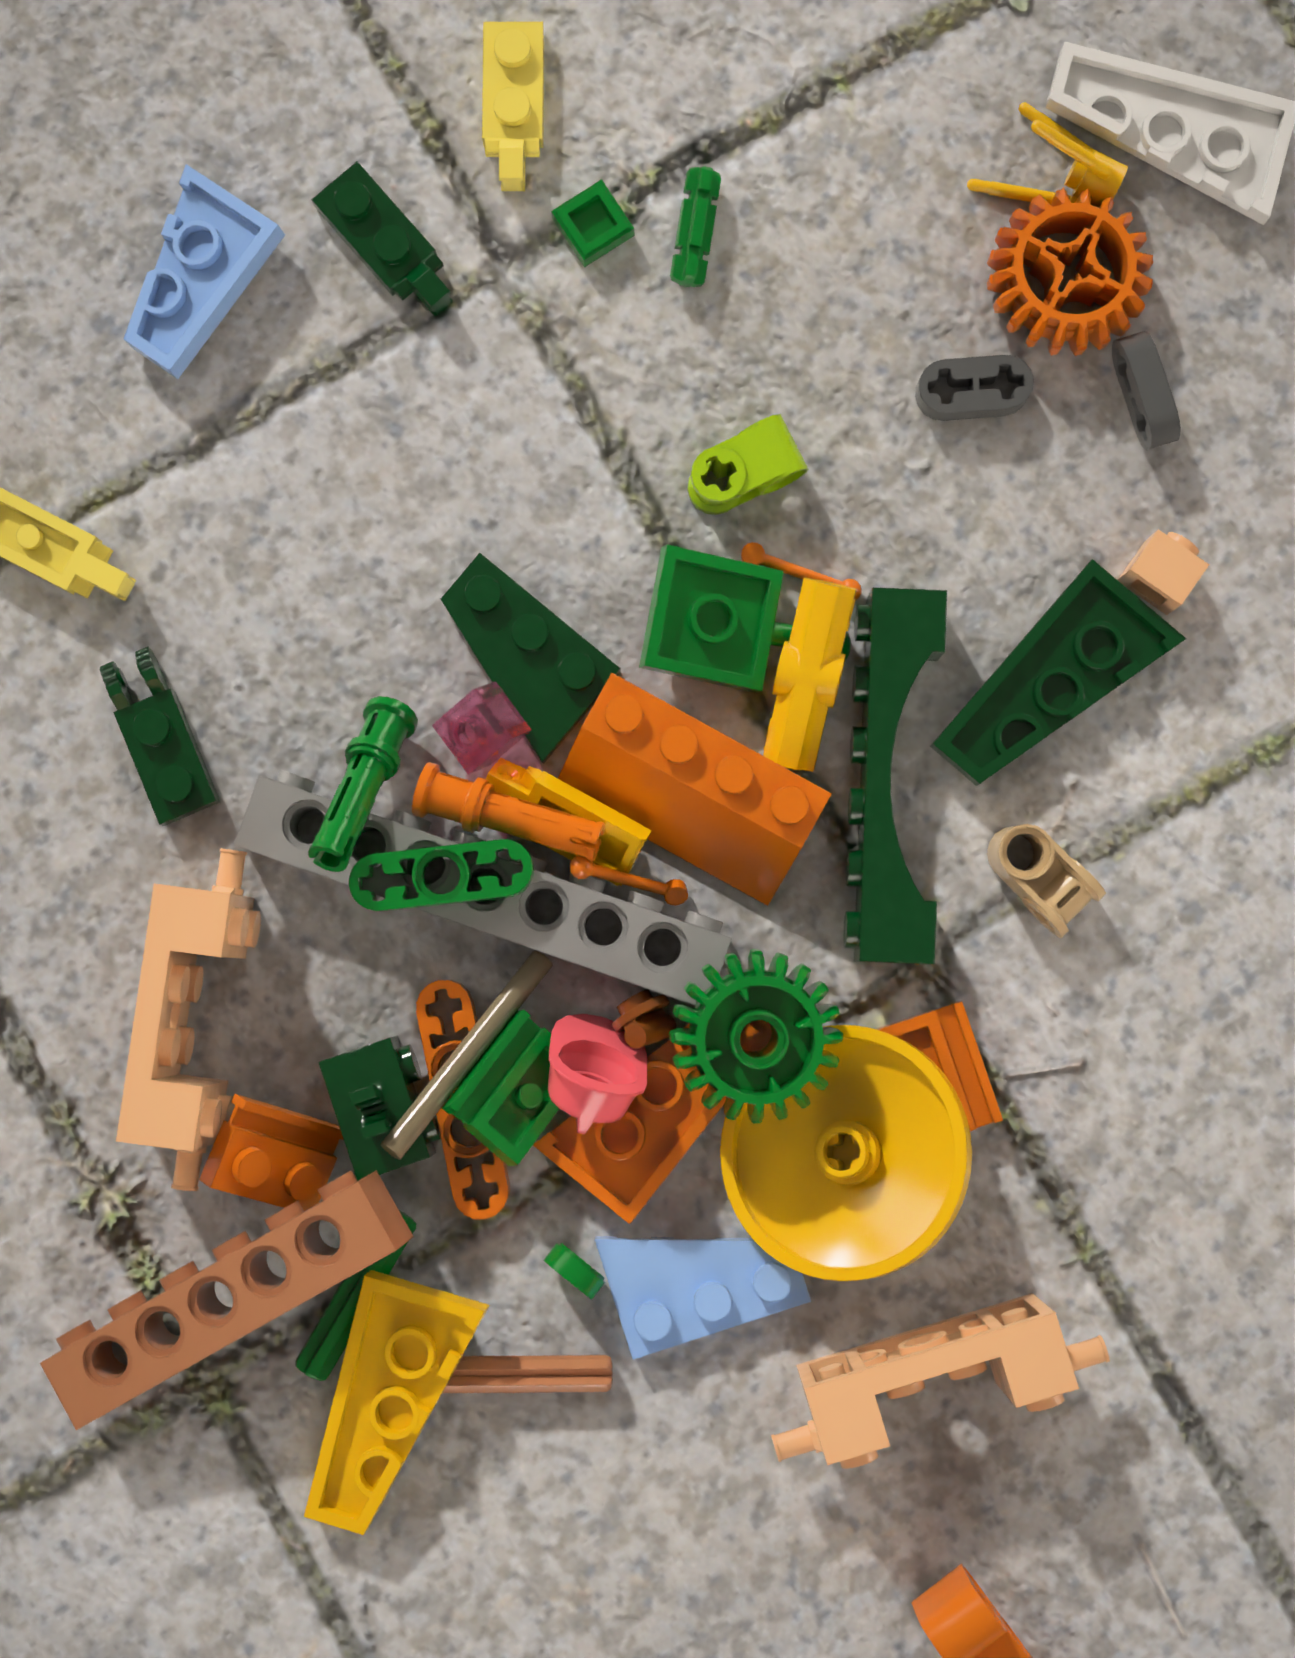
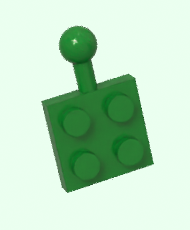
M668 544L663 546L659 556L639 668L753 693L761 692L770 645L783 648L784 642L790 640L793 627L791 624L775 621L784 571ZM846 632L842 654H846L845 661L851 651V638L848 632Z

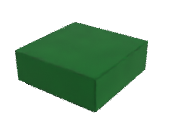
M602 179L551 211L553 221L584 268L635 236L634 227Z

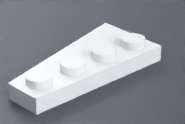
M1064 42L1056 65L1046 109L1262 225L1267 222L1271 216L1295 123V101Z

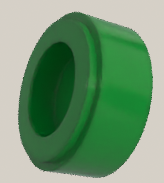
M556 1243L543 1260L591 1300L605 1284V1281H603L605 1277L563 1243Z

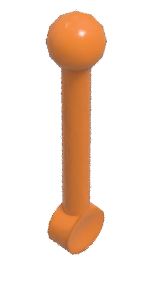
M748 543L741 551L742 562L782 570L785 574L802 580L806 577L855 588L856 594L854 599L856 600L862 594L861 585L855 579L840 581L765 553L762 545L758 543Z
M582 856L574 857L570 863V872L578 879H586L593 876L664 895L667 904L674 906L680 905L688 899L686 884L680 879H673L662 883L596 865L593 861L587 860V858Z

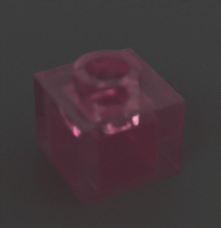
M496 681L473 689L432 725L468 775L492 765L532 731Z

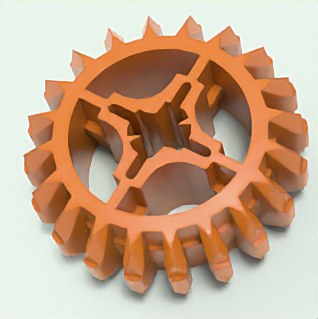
M1063 187L1061 190L1056 191L1051 205L1039 194L1032 199L1029 205V212L1021 208L1016 209L1009 219L1011 228H1000L995 238L999 249L992 250L987 260V265L997 271L989 276L987 289L1002 293L993 304L994 313L1012 311L1014 314L1006 326L1008 333H1014L1024 325L1030 330L1026 338L1027 347H1034L1041 337L1049 339L1048 350L1051 356L1057 355L1060 352L1065 341H1068L1070 349L1076 357L1085 352L1088 340L1100 350L1105 348L1111 341L1110 333L1120 337L1123 336L1131 327L1129 318H1138L1145 308L1144 301L1140 296L1147 295L1153 285V279L1142 274L1152 266L1153 255L1137 252L1147 240L1146 232L1130 234L1127 232L1126 229L1133 220L1132 212L1121 214L1116 219L1110 214L1114 204L1112 197L1105 198L1099 207L1090 205L1092 197L1089 188L1080 192L1075 203H1071L1069 195ZM1055 233L1079 235L1077 239L1069 243H1059L1050 238L1045 242L1039 240L1044 236ZM1096 245L1109 259L1115 280L1109 278L1111 271L1099 264L1095 253ZM1080 254L1081 259L1075 268L1077 272L1074 281L1069 280L1064 290L1059 292L1058 287L1064 278L1062 273L1065 265L1070 266L1074 257ZM1023 264L1031 268L1029 274L1037 278L1044 287L1045 296L1043 302L1030 289L1025 278ZM1069 302H1080L1088 306L1095 302L1102 306L1098 310L1084 314H1069L1059 311L1063 305Z

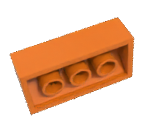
M614 673L610 674L582 724L558 776V779L652 830L647 839L650 842L766 906L771 902L832 794Z

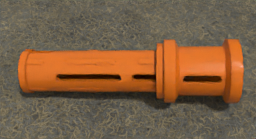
M427 762L424 766L413 795L412 814L414 816L423 818L427 814H432L461 823L463 831L470 833L480 832L483 827L582 856L590 861L596 859L602 843L599 836L604 834L605 822H596L494 791V784H491L488 779L478 777L473 782L440 772L439 765Z

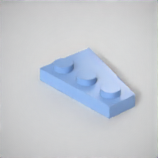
M187 164L179 182L183 191L174 215H167L161 232L165 241L154 270L146 274L124 336V340L134 350L176 379H179L285 236L278 224Z
M595 1236L596 1246L633 1360L811 1302L803 1274L774 1259L752 1238L674 1239V1237L617 1238L613 1236Z

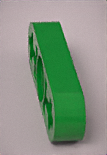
M508 839L376 853L361 858L353 866L349 876V889L352 897L359 905L378 912L517 896L528 888L534 876V862L529 852L521 844ZM509 851V856L513 861H522L523 870L512 875V885L503 887L497 876L477 877L482 889L469 892L472 871L465 857L466 854L478 853L476 865L478 866L497 863L499 858L498 852ZM440 857L452 859L460 870L458 885L453 891L446 894L432 892L427 887L424 879V873L428 864ZM415 860L412 870V881L419 895L417 898L407 899L409 887L406 885L387 888L385 899L377 901L375 892L364 890L363 879L373 877L374 866L382 865V869L387 875H405L407 871L403 862Z

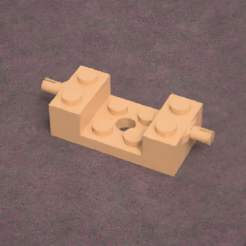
M220 848L221 854L216 886L212 885V891L155 883L153 885L116 1142L177 1150L173 1184H171V1188L177 1190L197 1191L199 1189L198 1182L202 1155L206 1153L207 1146L214 1144L223 1120L229 1121L235 1106L231 1103L233 1096L226 1095L228 1080L180 1074L181 1064H189L194 1047V1028L187 1027L190 1002H198L203 986V967L196 965L197 954L220 958L246 959L247 948H255L258 942L261 913L260 911L253 910L255 898L243 896L244 890L241 889L245 856L247 855V852Z
M1031 1293L797 1364L796 1367L812 1420L807 1421L808 1425L771 1435L778 1461L781 1462L784 1459L816 1450V1453L823 1452L827 1465L840 1462L841 1468L848 1469L868 1464L878 1458L877 1450L890 1447L875 1395L886 1392L890 1399L910 1396L925 1388L923 1380L946 1373L949 1374L951 1380L969 1378L987 1370L985 1361L990 1363L996 1384L1016 1408L1026 1405L1027 1411L1030 1412L1053 1408L1065 1401L1064 1393L1079 1389L1074 1371L1103 1362H1110L1105 1342L1102 1336L1098 1335L1095 1338L1066 1346L1056 1312Z

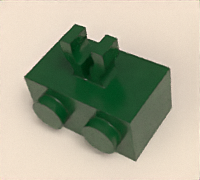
M394 1036L318 1062L357 1181L376 1170L381 1175L428 1159L436 1153L433 1142L441 1139L436 1116H434L401 1160L391 1156L380 1145L418 1097L413 1082L422 1080L416 1055L410 1044L401 1047L398 1036Z

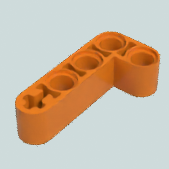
M962 1564L958 1565L911 1602L922 1629L942 1658H1033Z

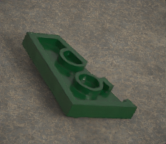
M481 553L474 558L441 598L455 624L539 759L544 764L594 705L610 674L614 673L618 676L621 668Z

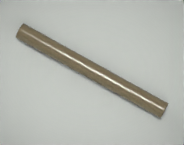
M537 950L530 954L381 1142L380 1145L394 1158L401 1160L551 969L553 963L548 957Z

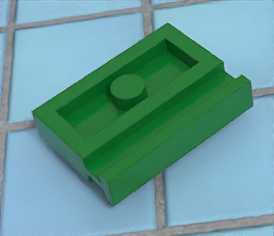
M524 1009L515 1013L442 1107L446 1113L453 1114L460 1120L468 1132L508 1166H516L521 1162L559 1110L551 1101L548 1093L551 1033L545 1027L540 1028L529 1018L531 1015Z

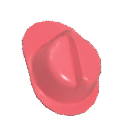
M590 1014L567 1015L556 1021L551 1032L549 1046V1097L559 1109L576 1117L577 1133L585 1134L593 1122L613 1123L620 1120L625 1115L635 1096L643 1094L647 1086L648 1057L645 1046L639 1049L630 1047L625 1041V1031L615 1032L612 1026L614 1021Z

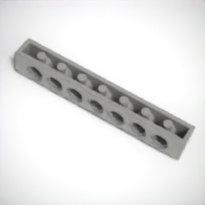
M280 770L277 780L259 775L234 846L349 885L350 872L359 861L355 846L347 868L341 872H332L322 869L313 863L315 858H309L308 850L312 843H304L298 833V824L304 814L313 810H320L325 816L332 800L313 794L312 790L315 782L293 773ZM396 810L393 821L370 813L361 832L362 835L370 830L380 831L386 842L385 852L486 841L454 830L451 841L429 834L430 821ZM469 853L465 856L471 867L472 880L481 871L494 870L501 875L504 887L512 885V875L523 870L522 861H513L511 858L509 861L498 858V862L493 865L478 866L476 865L478 853ZM531 856L534 862L533 879L528 888L517 896L499 898L494 903L482 905L473 901L416 908L696 1005L698 1001L692 999L685 992V985L688 982L695 983L705 992L712 983L703 975L702 968L710 964L720 975L725 961L724 956L727 954L732 940L731 937L720 934L723 926L721 921L688 911L684 922L661 914L665 902L629 891L627 900L624 901L603 894L606 882L590 876L586 879H578L570 873L568 881L545 874L548 862ZM443 857L445 868L442 876L436 882L426 884L436 894L449 893L459 883V867L450 858ZM415 860L403 862L407 871L405 875H387L384 873L382 865L374 866L373 877L363 879L364 890L375 892V895L385 898L387 888L406 885L409 887L407 899L417 898L419 895L412 881V870ZM541 890L555 891L559 894L563 903L560 917L549 925L535 923L528 911L530 899ZM610 910L620 917L622 923L621 934L610 945H597L587 935V921L596 911ZM657 930H668L674 933L680 941L681 951L678 959L667 966H658L651 963L644 952V944L647 937Z

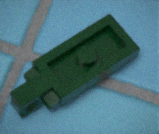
M358 161L311 199L321 216L392 296L396 294L403 301L414 293L434 317H437L453 303V300L449 297V294H451L450 290L435 274L444 265L437 256L434 247Z

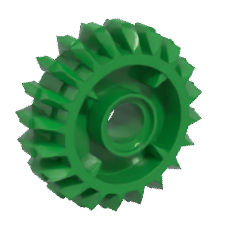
M759 949L750 950L748 969L742 970L741 963L734 953L726 954L724 956L725 965L729 974L721 978L718 971L712 965H705L702 968L703 975L712 985L705 992L692 982H688L684 987L685 992L692 999L698 1001L695 1008L693 1009L685 1005L674 1006V1016L690 1023L689 1028H676L669 1032V1039L672 1043L690 1046L689 1049L673 1056L674 1065L677 1069L697 1067L684 1080V1084L690 1092L699 1090L709 1083L701 1099L702 1104L706 1108L712 1109L726 1096L724 1115L727 1119L735 1120L739 1116L744 1103H747V1111L752 1123L762 1122L764 1104L771 1105L773 1113L779 1120L785 1119L788 1116V1110L784 1099L792 1096L801 1108L808 1107L810 1105L809 1097L801 1089L809 1081L819 1090H825L828 1086L825 1078L816 1072L819 1064L829 1068H836L838 1066L839 1058L833 1053L823 1050L824 1044L842 1042L843 1033L836 1028L823 1027L822 1024L839 1016V1009L834 1004L816 1006L829 991L826 984L822 981L812 983L803 989L811 973V969L806 965L799 964L786 976L788 956L785 954L776 953L768 970L765 969L763 952ZM756 1020L769 1022L772 1031L769 1043L759 1051H746L742 1049L740 1035L744 1027Z

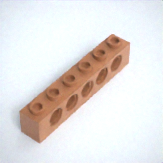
M352 1170L318 1189L323 1199L320 1203L304 1211L299 1201L294 1202L264 1220L270 1230L264 1235L251 1241L247 1232L244 1231L212 1249L211 1251L217 1261L199 1271L194 1261H191L159 1280L165 1290L147 1301L142 1290L107 1309L113 1321L96 1330L91 1320H88L56 1338L61 1350L42 1361L40 1365L75 1429L82 1428L395 1252L411 1240L414 1236L377 1170L358 1181ZM321 1220L330 1222L337 1228L340 1235L339 1248L330 1247L322 1240L319 1233ZM268 1251L277 1253L284 1260L286 1265L285 1278L275 1275L269 1269L267 1264ZM216 1281L223 1283L231 1291L233 1296L232 1307H228L218 1300L215 1294ZM164 1312H168L176 1318L180 1326V1336H176L167 1330L163 1321ZM112 1341L121 1345L125 1350L128 1359L127 1365L119 1362L114 1356Z

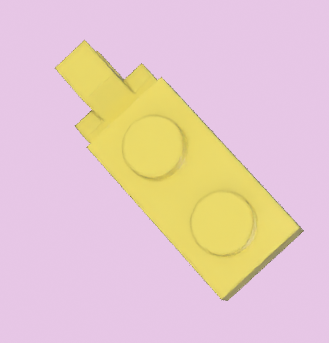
M483 22L482 141L486 157H499L501 191H525L526 157H540V148H544L543 22Z
M0 487L1 558L73 595L77 593L88 599L94 586L126 601L137 580L130 577L126 572L107 563L113 553L111 548L103 545L102 541L96 536Z

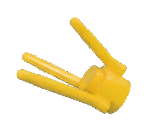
M1021 103L1018 110L1023 116L1033 122L1031 124L1032 131L1075 159L1064 182L1065 186L1073 189L1072 195H1069L1071 203H1075L1080 192L1088 188L1092 197L1090 205L1099 207L1105 198L1112 197L1114 199L1125 177L1128 166L1093 149L1028 103ZM970 179L967 182V188L971 191L1031 202L1034 197L1040 194L1051 205L1055 192L995 181Z

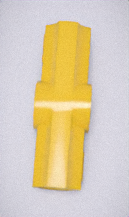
M806 577L803 579L790 640L784 642L776 671L772 694L777 697L763 748V756L785 768L811 772L815 769L828 709L834 708L846 654H842L846 632L849 630L856 600L854 599L856 594L855 588Z

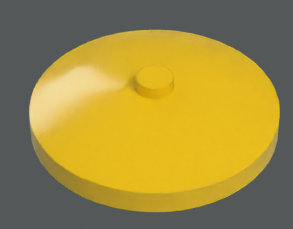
M858 1025L823 1026L839 1029L843 1033L842 1042L824 1044L823 1050L829 1051L839 1058L838 1066L836 1068H829L819 1064L816 1072L822 1075L828 1082V1086L825 1090H819L809 1081L801 1089L810 1100V1105L806 1108H801L792 1096L784 1099L788 1116L782 1120L775 1116L770 1104H764V1117L761 1123L751 1122L747 1111V1103L743 1104L741 1112L735 1120L727 1119L725 1116L720 1146L723 1182L732 1208L744 1229L766 1253L780 1263L805 1275L824 1280L857 1281L877 1278L896 1272L921 1258L938 1243L955 1220L963 1204L971 1174L972 1145L968 1120L963 1105L946 1075L928 1056L910 1043L894 1035Z

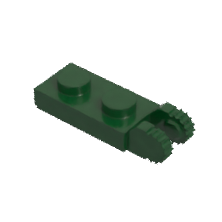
M148 646L136 651L135 656L138 670L153 696L134 703L127 687L126 678L114 661L100 666L99 670L109 697L117 709L113 713L159 825L166 826L220 803V799L177 694L174 690L169 689L160 665Z

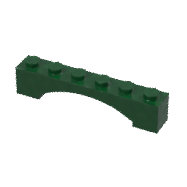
M873 587L867 597L866 605L857 604L854 637L855 641L865 642L864 666H854L853 702L863 703L862 727L852 726L850 762L861 764L860 788H850L848 824L858 825V850L848 849L846 858V886L856 887L855 912H845L843 932L844 948L854 949V962L935 964L937 901H924L905 864L893 817L891 769L897 727L909 691L925 662L938 661L945 653L947 590Z

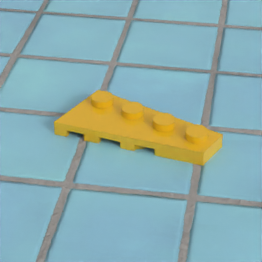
M373 1270L364 1275L304 1517L357 1534H365L490 1306L489 1304Z

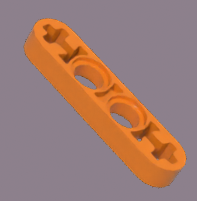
M437 980L428 984L420 992L416 1002V1015L430 1081L439 1071L442 1058L448 1052L455 1050L462 1041L452 1040L435 1048L433 1034H446L441 1016H431L429 1013V1004L438 1001L437 991L446 989L449 998H460L462 1010L456 1011L452 1016L455 1032L461 1031L466 1027L470 1031L477 1023L474 1001L470 991L461 983L453 980ZM441 1108L436 1116L452 1196L456 1207L465 1216L475 1220L493 1217L506 1205L510 1195V1181L506 1163L494 1153L495 1162L483 1161L481 1163L485 1181L488 1183L496 1182L499 1188V1192L490 1196L489 1206L480 1207L477 1198H467L465 1188L474 1183L472 1164L463 1169H459L457 1157L474 1158L489 1149L482 1143L474 1147H466L460 1144L452 1133V1124L455 1116L446 1113Z

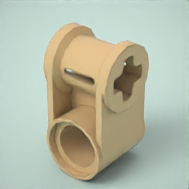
M1023 824L1006 827L995 833L989 842L987 856L993 871L1022 899V902L1032 915L1059 938H1062L1069 931L1067 924L1091 900L1099 902L1106 894L1104 888L1094 876L1080 863L1071 858L1046 831L1038 826ZM1017 835L1023 836L1030 842L1034 853L1032 862L1023 870L1012 866L1007 856L1008 844Z

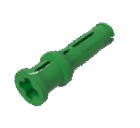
M382 696L371 698L363 710L365 723L359 736L353 738L345 749L346 763L348 765L345 775L326 812L321 828L308 850L309 858H315L313 863L322 869L341 872L347 868L354 851V846L365 826L380 787L384 781L389 780L398 772L401 762L398 755L404 740L414 734L418 719L415 712L408 705L397 699Z

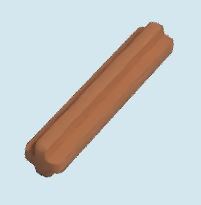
M607 1355L462 1356L443 1393L607 1392L611 1390L613 1384V1363L611 1357Z

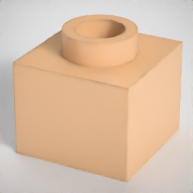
M1158 529L1144 541L1118 578V581L1168 615L1183 604L1210 564L1197 556L1199 550L1190 540L1174 532H1168L1166 535Z

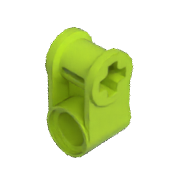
M776 414L750 425L736 436L700 453L692 465L687 491L690 501L698 510L705 514L719 515L760 495L775 492L793 483L806 474L809 469L781 414ZM712 471L717 479L725 476L729 478L725 491L721 492L716 484L704 485L708 472Z

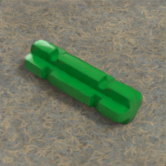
M706 166L691 167L686 172L683 193L688 194L689 197L688 199L684 198L681 203L674 249L680 250V253L673 255L670 271L671 281L679 284V286L688 288L701 287L705 283L708 261L703 260V255L708 256L710 254L717 205H712V200H718L721 185V175L714 171L713 168Z

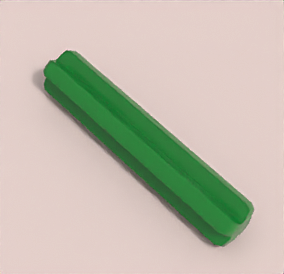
M400 1211L413 1235L417 1223L407 1214ZM407 1243L395 1252L341 1282L295 1360V1366L304 1375L319 1381H324L329 1377L347 1346L364 1275L370 1270L389 1275Z

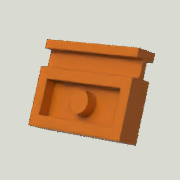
M957 1001L876 1029L910 1043L928 1056L941 1069L954 1087L963 1105L970 1131L990 1123L1003 1121L962 1001Z
M234 1094L231 1103L235 1107L229 1121L223 1120L199 1180L209 1188L283 1208L299 1201L303 1210L306 1211L318 1204L321 1199L318 1189L327 1184L337 1161V1157L333 1155L339 1139L344 1140L340 1127L334 1123Z

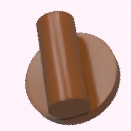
M649 989L641 991L620 1003L616 1008L621 1016L612 1023L616 1033L625 1031V1041L634 1049L669 1038V1032L677 1028L675 1019L663 1010L670 1003L668 997L664 994L653 997Z

